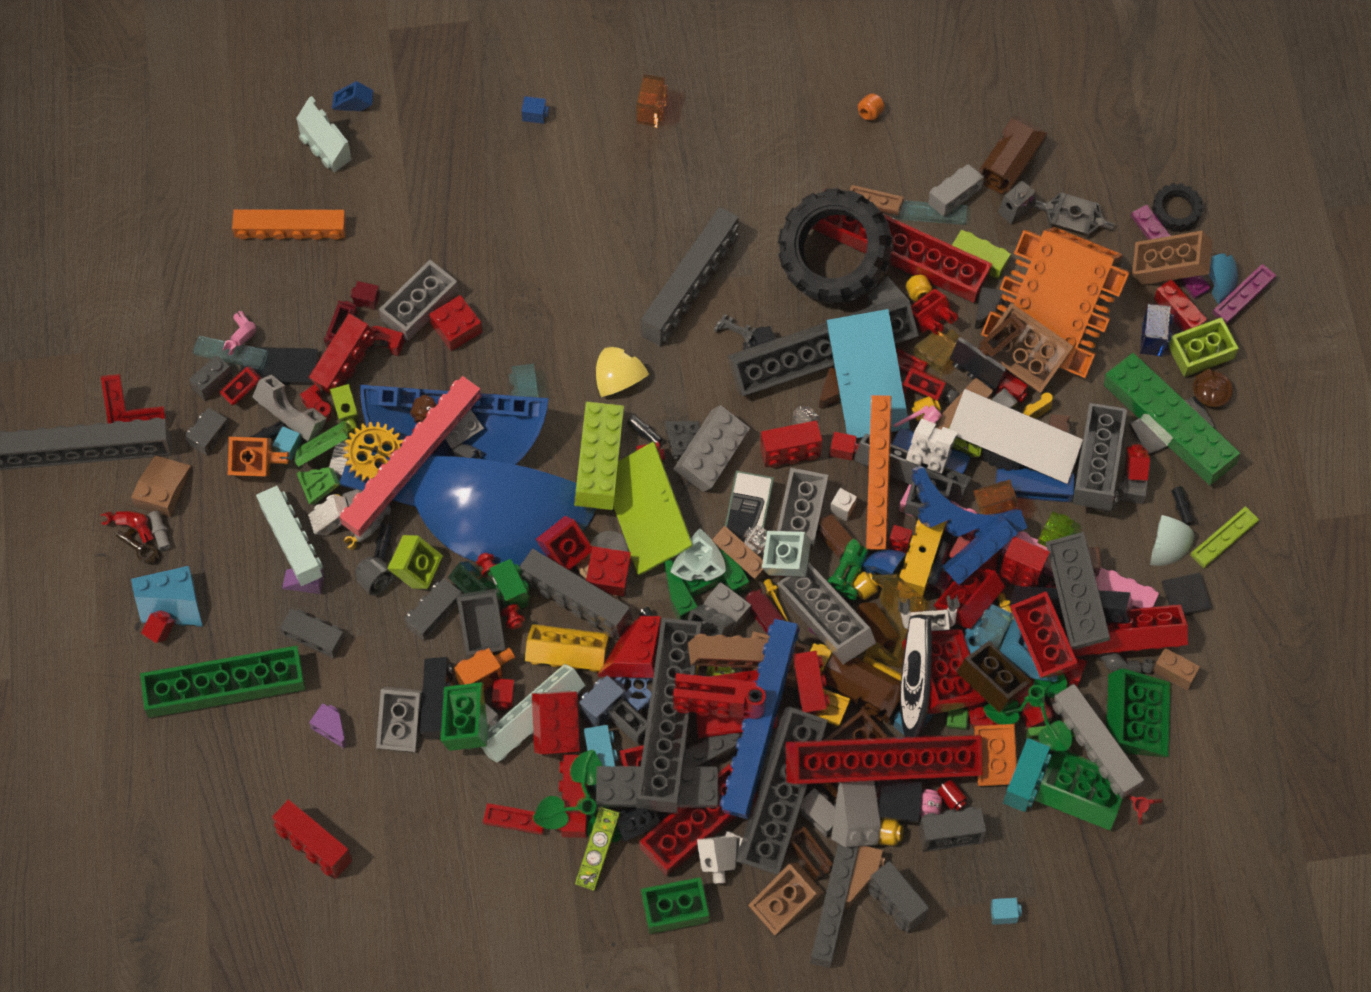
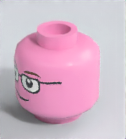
M922 790L919 815L921 817L928 813L940 815L942 797L938 795L937 791Z

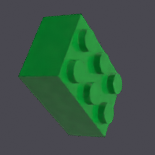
M701 877L641 889V898L649 934L709 923V913Z

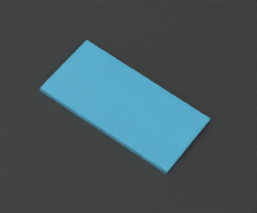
M889 310L827 320L847 434L857 436L856 438L864 437L866 433L870 435L871 395L892 397L891 432L899 431L900 428L910 429L909 421L896 428L894 427L895 423L908 416Z

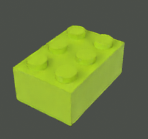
M1222 317L1171 336L1168 348L1184 377L1235 359L1239 349Z

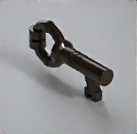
M130 527L128 532L123 533L119 531L116 534L118 539L136 550V555L141 562L154 564L160 558L156 546L139 544L131 538L132 535L136 534L135 529L133 530ZM145 549L154 551L148 559L141 555Z

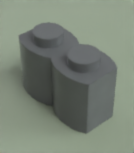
M700 605L691 610L687 620L701 622V631L707 636H727L731 633L734 620L723 613H717L708 605Z

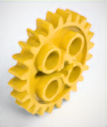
M369 422L367 428L362 424L361 430L355 428V434L349 433L351 440H345V444L348 446L343 447V451L347 452L343 455V459H349L345 462V466H352L349 472L356 471L355 478L361 475L362 482L366 478H374L378 474V468L375 466V463L380 461L386 465L389 460L385 457L390 458L391 454L395 450H399L403 440H397L400 434L393 435L394 428H391L389 431L386 430L387 424L383 428L380 427L379 422H377L376 427H373L371 422ZM366 437H371L374 440V443L367 444L365 443L364 439ZM385 444L390 445L392 450L386 452L382 449V446ZM376 450L377 454L375 456H372V452ZM363 454L367 457V460L359 461L357 456Z

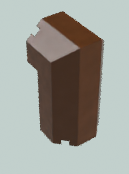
M1014 116L1008 122L1002 132L1004 134L1003 138L999 139L979 169V173L984 176V185L998 194H1003L1005 191L1008 193L1015 187L1047 137V132L1017 116Z
M834 654L832 655L824 669L827 685L825 688L833 693L849 698V702L856 707L859 704L862 707L860 711L863 709L873 720L881 722L882 719H885L884 723H888L900 704L901 681L857 657L842 664Z

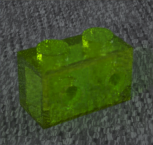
M1053 511L1044 525L1037 543L1047 547L1046 542L1072 535L1075 529L1072 528L1074 520L1070 519L1067 515L1058 514Z

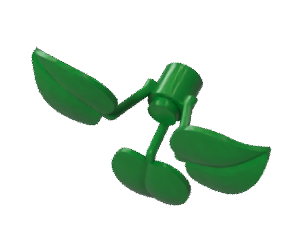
M1064 674L1057 676V681L1055 682L1034 679L1033 686L1029 689V696L1025 697L1024 702L1019 708L1017 700L1000 713L990 704L984 707L985 714L994 723L999 725L1015 724L1019 720L1018 712L1022 711L1029 702L1032 706L1041 708L1047 726L1039 732L1040 743L1049 746L1050 751H1067L1072 744L1071 731L1066 727L1065 723L1055 721L1050 725L1044 707L1045 695L1054 698L1055 695L1067 689V680Z
M595 750L581 753L570 767L571 779L574 782H582L581 787L585 796L578 800L577 806L564 808L563 800L559 797L548 796L538 804L533 815V821L537 825L546 829L562 828L568 822L566 811L578 810L581 813L590 814L592 817L586 825L587 834L591 837L599 810L594 814L596 803L593 799L589 798L590 795L587 792L585 783L587 785H595L597 766H602ZM616 828L611 842H618L620 839Z

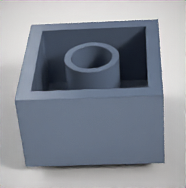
M608 675L604 679H599L589 693L586 692L581 696L579 702L580 716L592 727L604 725L609 720L608 711L620 699L625 701L624 690Z

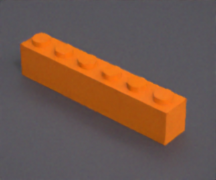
M234 209L232 230L234 237L239 239L294 238L299 240L312 238L318 240L321 238H331L337 240L345 238L346 216L344 210Z

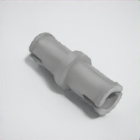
M153 511L148 514L153 528L152 535L156 538L158 549L164 551L171 547L166 534L167 528L163 525L161 513Z

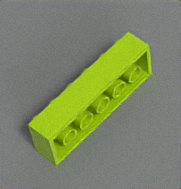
M586 402L574 506L613 510L624 409L622 405Z

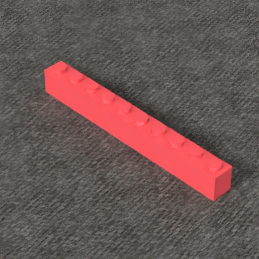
M463 376L459 380H455L450 387V391L440 397L437 406L428 411L425 420L416 425L412 435L407 436L403 440L402 446L391 454L390 460L386 465H381L378 469V474L368 480L365 489L361 493L359 492L355 495L353 503L343 509L340 514L342 525L358 537H361L481 397L480 388Z

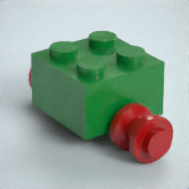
M483 553L478 557L476 564L478 567L483 568L481 572L482 577H491L493 587L497 589L498 597L504 607L501 611V616L508 619L506 622L507 628L517 629L523 625L525 620L524 616L518 615L517 612L529 606V587L526 581L521 579L519 566L513 564L511 559L499 564H493L494 555Z

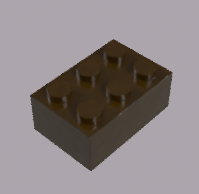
M990 641L967 656L957 671L999 713L1020 698L1032 682Z

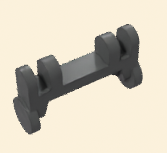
M726 314L723 315L720 322L718 321L714 328L716 333L722 329H730L742 335L745 342L752 341V332L756 330V328H753L752 331H749L750 325L742 328L734 324V318L732 317L727 321Z

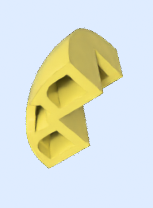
M616 347L604 348L599 355L596 366V380L601 397L626 389L648 376L649 373L642 362L635 356L630 357L625 354L623 349Z

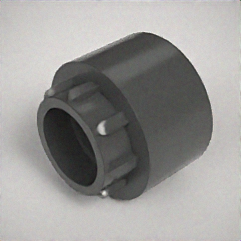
M379 557L363 559L355 570L356 581L372 596L383 592L391 584L394 574L387 569L388 565Z

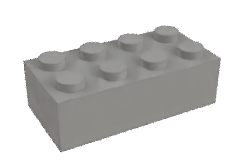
M429 260L379 309L380 319L391 329L402 332L405 340L409 341L430 320L429 314L448 303L459 292L458 283L443 269Z
M721 405L712 409L675 465L674 470L702 492L712 488L750 428Z

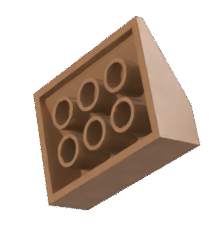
M1011 303L991 332L1013 313L1022 321L1026 328L997 352L992 359L1006 367L1013 376L1040 394L1074 346ZM1010 322L988 343L995 349L1017 329Z

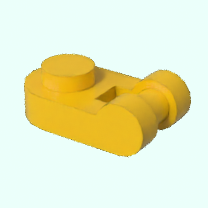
M1050 393L1042 394L1041 400L1034 404H1029L1023 409V414L1037 419L1050 411L1052 408V395Z

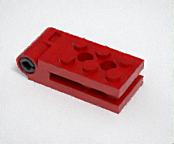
M676 673L673 710H677L679 713L697 712V714L702 716L715 714L721 718L732 716L758 719L765 712L766 695L764 690L757 686V682Z

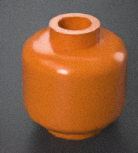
M876 94L866 95L858 104L859 115L863 119L871 121L876 119L885 108L882 98Z

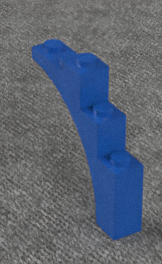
M918 466L912 469V480L916 486L918 485L920 491L918 493L919 499L925 504L918 508L920 512L918 517L922 525L933 527L947 521L946 528L953 536L959 537L975 530L973 535L976 538L1002 515L1016 532L1027 529L1021 510L1013 509L1003 513L987 515L963 510L951 503L937 490L924 467Z

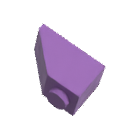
M292 568L288 569L285 573L282 588L285 590L321 594L325 577L323 569H320L323 577L303 586L300 585Z
M322 703L310 720V727L344 749L346 742L339 710L332 705L326 706Z

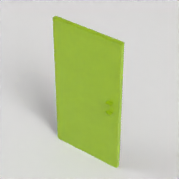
M651 442L618 461L613 507L631 552L637 573L642 575L693 547L655 442Z

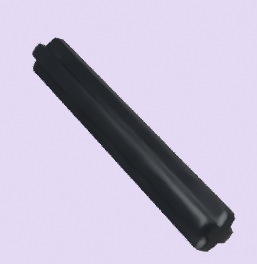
M948 531L943 533L928 576L927 582L929 584L936 585L938 583L953 540L952 533L950 534Z

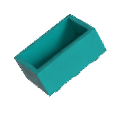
M1027 738L1006 791L1003 804L1023 812L1026 811L1027 806L1032 807L1051 754H1048L1049 746Z

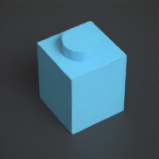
M282 426L272 445L274 452H289V457H281V459L287 458L292 460L296 449L302 442L300 433Z
M1017 898L992 899L991 901L992 924L1017 923L1018 918L1022 915L1021 904H1017Z

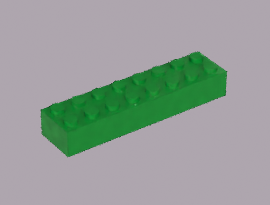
M1134 353L1130 354L1106 373L1103 385L1135 416L1141 419L1209 486L1237 464L1240 452Z
M298 646L140 673L144 710L148 718L305 690Z

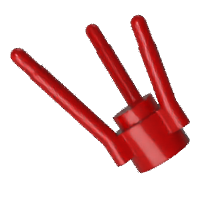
M1130 794L1127 795L1133 801V808L1138 812L1139 825L1142 824L1143 813L1149 810L1150 805L1162 802V799L1147 800L1145 797L1135 798Z

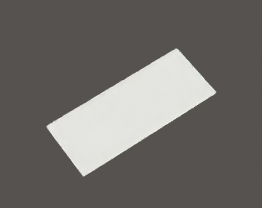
M964 389L949 428L957 432L956 436L1064 483H1068L1083 441L1081 438Z

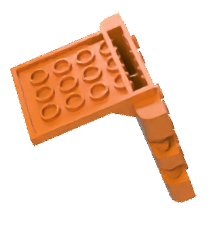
M1056 227L1044 230L1042 236L1028 230H1023L1014 254L1030 260L1031 263L1020 259L1016 260L1015 263L1017 265L1028 268L1027 273L1023 274L1018 270H1012L1011 274L1024 279L1023 281L1005 276L1000 290L1017 297L1014 298L1002 294L1001 298L1014 303L1016 307L1073 345L1074 347L1059 367L1086 378L1096 353L1081 347L1080 344L1090 348L1095 347L1093 342L1083 339V336L1087 333L1092 337L1099 338L1100 333L1087 328L1088 326L1102 332L1106 331L1111 318L1094 310L1097 309L1109 314L1110 309L1097 303L1099 298L1113 303L1114 298L1103 294L1102 291L1120 297L1130 273L1114 266L1121 261L1123 254ZM998 305L997 309L1005 312L1007 307ZM990 311L981 335L987 337L1003 314Z

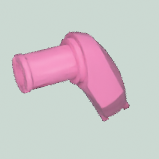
M239 311L241 317L237 313L233 316V319L240 328L231 336L230 340L225 342L223 351L230 349L228 355H233L235 347H239L251 339L256 332V325L253 322H249L242 311Z

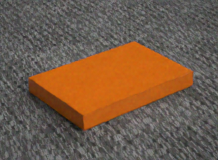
M1014 724L974 726L975 735L982 736V776H977L978 786L1009 785L1017 766Z

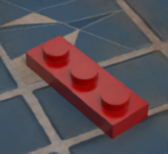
M487 803L483 819L484 825L539 835L543 834L544 829L533 821L534 811Z

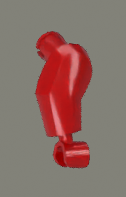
M108 511L100 515L108 518V520L101 522L103 525L115 521L116 525H129L131 528H136L143 544L154 539L147 525V520L149 519L142 513L117 511L114 515Z

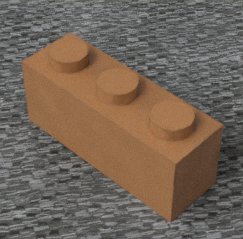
M726 526L712 539L716 545L754 579L758 580L765 571L762 568L763 559Z

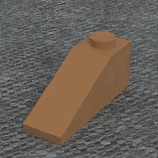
M867 846L858 847L845 902L846 908H849L869 885L870 876L884 865L885 857H881L883 850Z

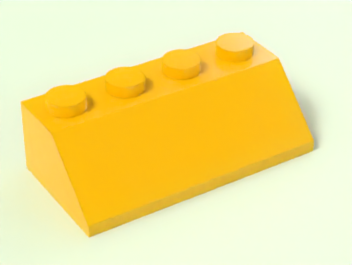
M532 624L526 643L525 661L536 665L541 663L549 664L553 667L566 664L574 669L583 668L592 672H598L606 661L609 636L600 632Z

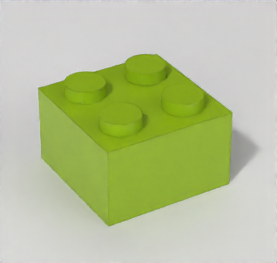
M403 535L387 569L411 588L428 589L443 555L420 536Z

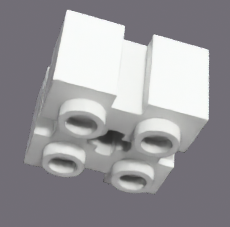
M921 419L914 432L906 460L917 465L925 463L928 465L927 469L942 474L948 463L957 432L945 427L942 430L935 428L936 424Z

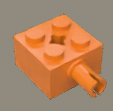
M229 437L228 475L270 477L271 463L288 464L289 459H281V457H289V452H272L271 438ZM246 455H253V459H246Z
M489 648L479 650L474 654V657L468 660L464 659L454 667L457 682L459 685L482 682L483 689L486 691L493 687L494 678L503 679L501 666L515 659V656L510 648L496 656L492 654Z

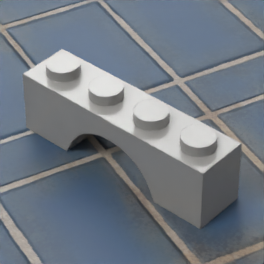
M272 375L259 380L252 396L260 405L268 409L289 428L300 433V436L307 441L320 435L327 419L314 408L304 412L293 408L286 398L285 385Z

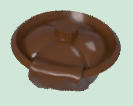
M1209 368L1195 376L1193 391L1201 403L1217 407L1224 405L1230 400L1233 394V386L1227 376L1217 371H1211Z

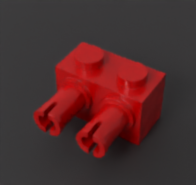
M933 289L911 305L916 328L922 333L929 329L937 335L943 330V325L939 323L940 320L945 319L949 324H953V321L956 322L958 319V315L951 311L946 296L937 289Z

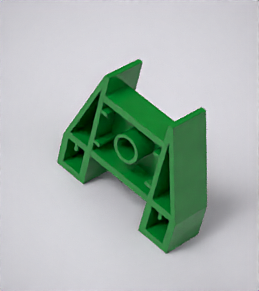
M717 546L724 559L726 569L722 575L712 580L693 579V581L682 579L670 572L675 560L671 561L669 559L664 562L671 609L678 620H688L690 611L697 607L693 597L716 587L720 582L737 595L749 591V580L741 566L720 547Z

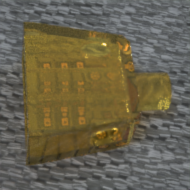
M950 330L946 335L942 332H939L937 335L932 333L915 346L913 355L927 362V366L941 376L951 362L950 356L956 345L955 341L959 336L954 330Z

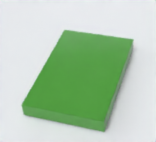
M342 421L298 447L295 456V463L298 467L347 439V423Z

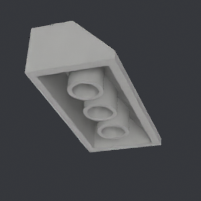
M790 468L777 531L805 532L811 539L810 546H814L828 475Z

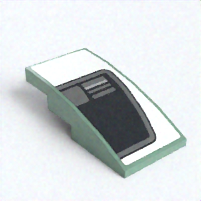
M736 471L725 526L759 556L774 477ZM758 528L763 531L761 535H758L756 532ZM757 534L758 540L756 542L752 541L751 537Z

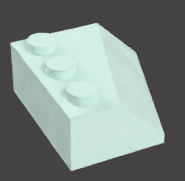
M311 96L297 116L300 132L299 138L305 145L308 144L311 147L310 149L316 157L319 156L322 159V163L326 168H331L333 172H336L351 161L349 144L333 123L329 124V119L323 109L319 111L316 108V101Z

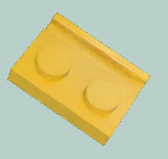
M823 689L824 695L828 694L830 706L826 707L827 712L812 715L826 719L828 723L840 726L850 699Z

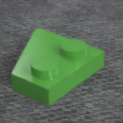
M327 467L321 470L315 469L309 472L297 473L308 503L311 505H315L340 485L334 468Z

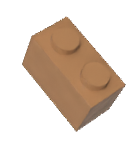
M1164 648L1155 664L1153 672L1188 691L1200 666Z

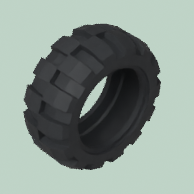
M839 188L825 189L824 192L818 194L813 192L804 197L802 203L796 208L792 207L785 217L786 222L783 229H780L778 243L780 253L778 256L787 278L799 291L809 298L811 297L822 303L834 304L844 302L846 304L858 300L860 296L866 293H871L879 286L878 282L883 275L886 276L891 265L890 258L893 252V237L883 213L873 202L852 190L843 191ZM844 215L852 217L863 225L867 235V251L861 264L850 274L839 278H825L813 273L806 262L804 254L805 241L810 230L820 220L829 216Z

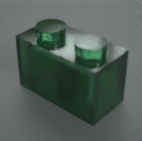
M469 561L459 562L448 576L464 593L491 590L496 587L489 579L482 577L481 572Z

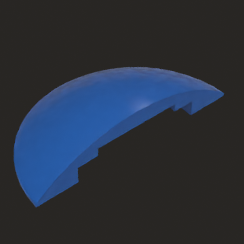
M361 385V404L366 425L368 427L369 422H371L373 427H376L377 422H379L380 427L383 428L387 424L386 430L389 431L391 428H394L392 434L399 433L400 435L397 440H404L407 436L412 435V429H415L417 425L410 415L414 400L422 395L432 397L435 403L438 404L440 397L449 391ZM481 393V397L471 410L484 429L462 442V445L468 444L485 453L481 459L516 465L531 449L540 434L547 414L549 398ZM445 439L433 452L443 456L454 457L450 455L452 449Z
M430 456L411 477L414 502L426 527L444 546L473 562H476L483 553L494 555L493 564H499L511 559L513 564L518 566L522 564L532 549L546 556L535 540L564 516L574 519L583 532L597 509L574 506L577 483L539 470L492 460Z

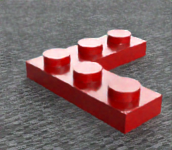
M121 374L101 376L108 424L115 421L132 422L136 419L143 421L152 420L153 418L166 419L164 406L126 410Z

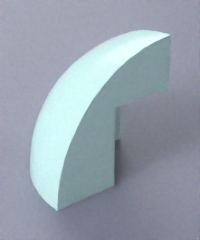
M1161 515L1150 565H1169L1183 558L1192 546L1194 540L1193 530L1179 520Z
M699 529L691 537L693 547L677 556L670 571L674 575L688 581H693V579H705V581L722 575L726 568L724 559L715 543L703 530Z

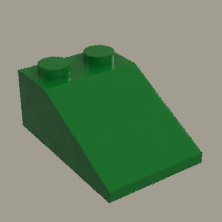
M478 682L444 687L441 742L449 751L486 747L488 725L483 683Z

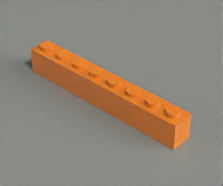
M871 395L866 548L868 551L887 550L892 397L884 395Z

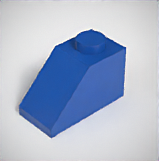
M356 81L334 93L332 109L362 111L372 105L373 90Z

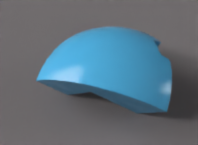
M1225 254L1211 256L1210 272L1208 275L1214 283L1212 295L1218 305L1237 287L1238 268L1232 255L1229 257Z

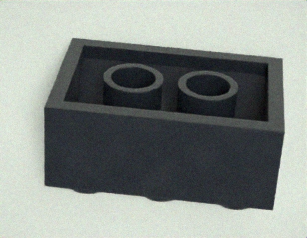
M959 337L950 356L953 362L952 366L959 371L962 369L969 372L967 374L968 377L973 380L975 378L979 379L991 390L994 389L997 392L998 386L1010 373L1007 368L991 357H985L978 348L963 338Z

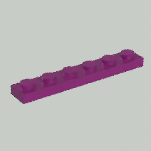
M1147 204L1131 213V218L1148 240L1170 236ZM1201 275L1179 279L1194 300L1210 291V286Z

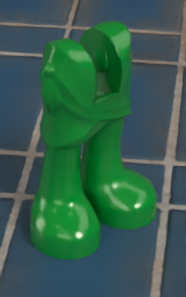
M851 539L846 545L838 568L827 581L840 596L849 600L857 599L858 591L852 585L857 573H860L868 553V549L860 546V543L855 539Z

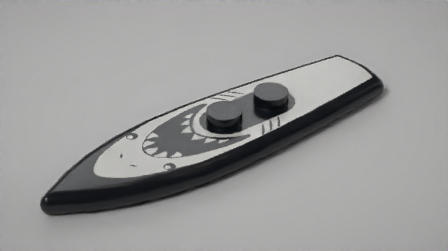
M923 614L910 616L900 682V715L905 737L920 736L930 701L932 628L931 618Z

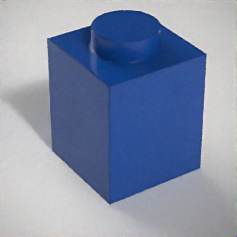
M524 96L522 121L544 124L545 117L549 115V106H546V99Z

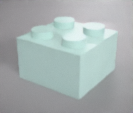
M767 531L762 568L768 575L806 577L811 539L805 532Z

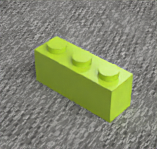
M964 230L960 231L952 244L961 250L992 263L990 275L997 279L1001 277L1010 260L1011 254L1004 248H998L989 241L982 240L973 233Z

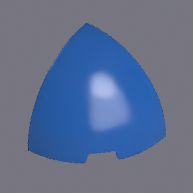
M898 550L875 552L866 557L860 573L867 572L869 574L871 572L875 576L878 572L892 579L895 572L899 573L907 553Z

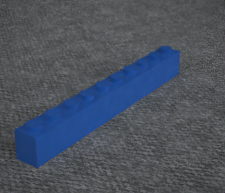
M774 619L773 625L770 624L769 641L764 644V659L758 665V681H754L765 692V712L758 719L744 718L743 735L742 738H738L736 746L738 753L736 757H733L731 763L733 771L726 781L727 793L722 796L720 803L725 814L745 819L749 818L800 631L796 623Z

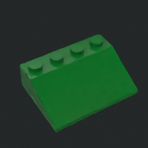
M1124 668L1108 674L1106 728L1125 754L1168 757L1170 682Z
M1054 751L1035 801L1111 830L1122 799L1112 791L1108 779L1101 776L1099 767L1095 762L1068 751Z

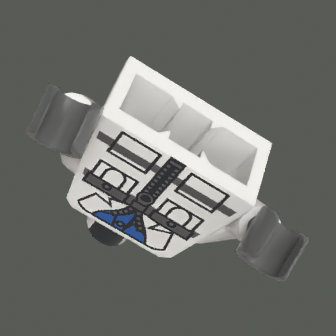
M958 595L950 600V596H947V610L910 612V600L907 599V603H902L899 599L898 611L901 613L903 626L908 629L910 616L923 614L931 618L932 631L949 630V627L953 626L956 622L957 609L960 607Z

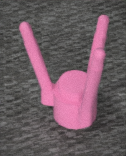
M926 405L916 413L895 423L894 427L896 428L925 413L923 416L925 420L935 424L943 415L933 405L930 408Z

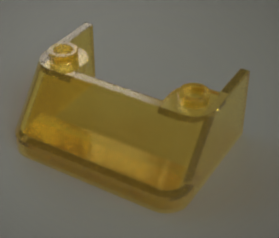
M897 574L872 575L871 579L882 587L879 598L881 604L886 608L885 617L900 638L889 651L876 642L861 652V654L880 663L902 668L904 657L902 641L906 639L908 629L903 626L901 613L898 611V600L900 599V602L907 603V599H909L910 612L927 611V601Z

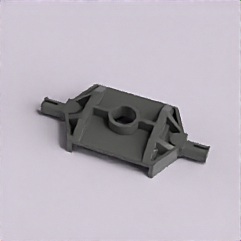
M1061 192L1047 203L1036 200L1034 208L1046 212L1050 228L1053 224L1087 234V239L1101 227L1112 231L1114 223L1104 221L1100 204ZM1076 209L1080 214L1073 215L1070 211Z

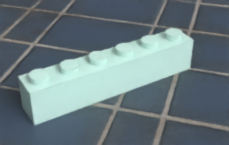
M275 486L257 494L256 497L300 585H306L323 577L320 571L323 568L319 558H314V555H316L312 544H307L309 539L306 532L300 531L302 526L298 517L294 519L293 515H295L291 504H286L288 499L285 492H280L278 486Z
M566 664L561 666L488 730L487 746L481 747L488 758L495 762L503 760L513 748L518 747L528 735L533 734L532 693L568 690L577 691V695L580 693L585 684L575 669Z

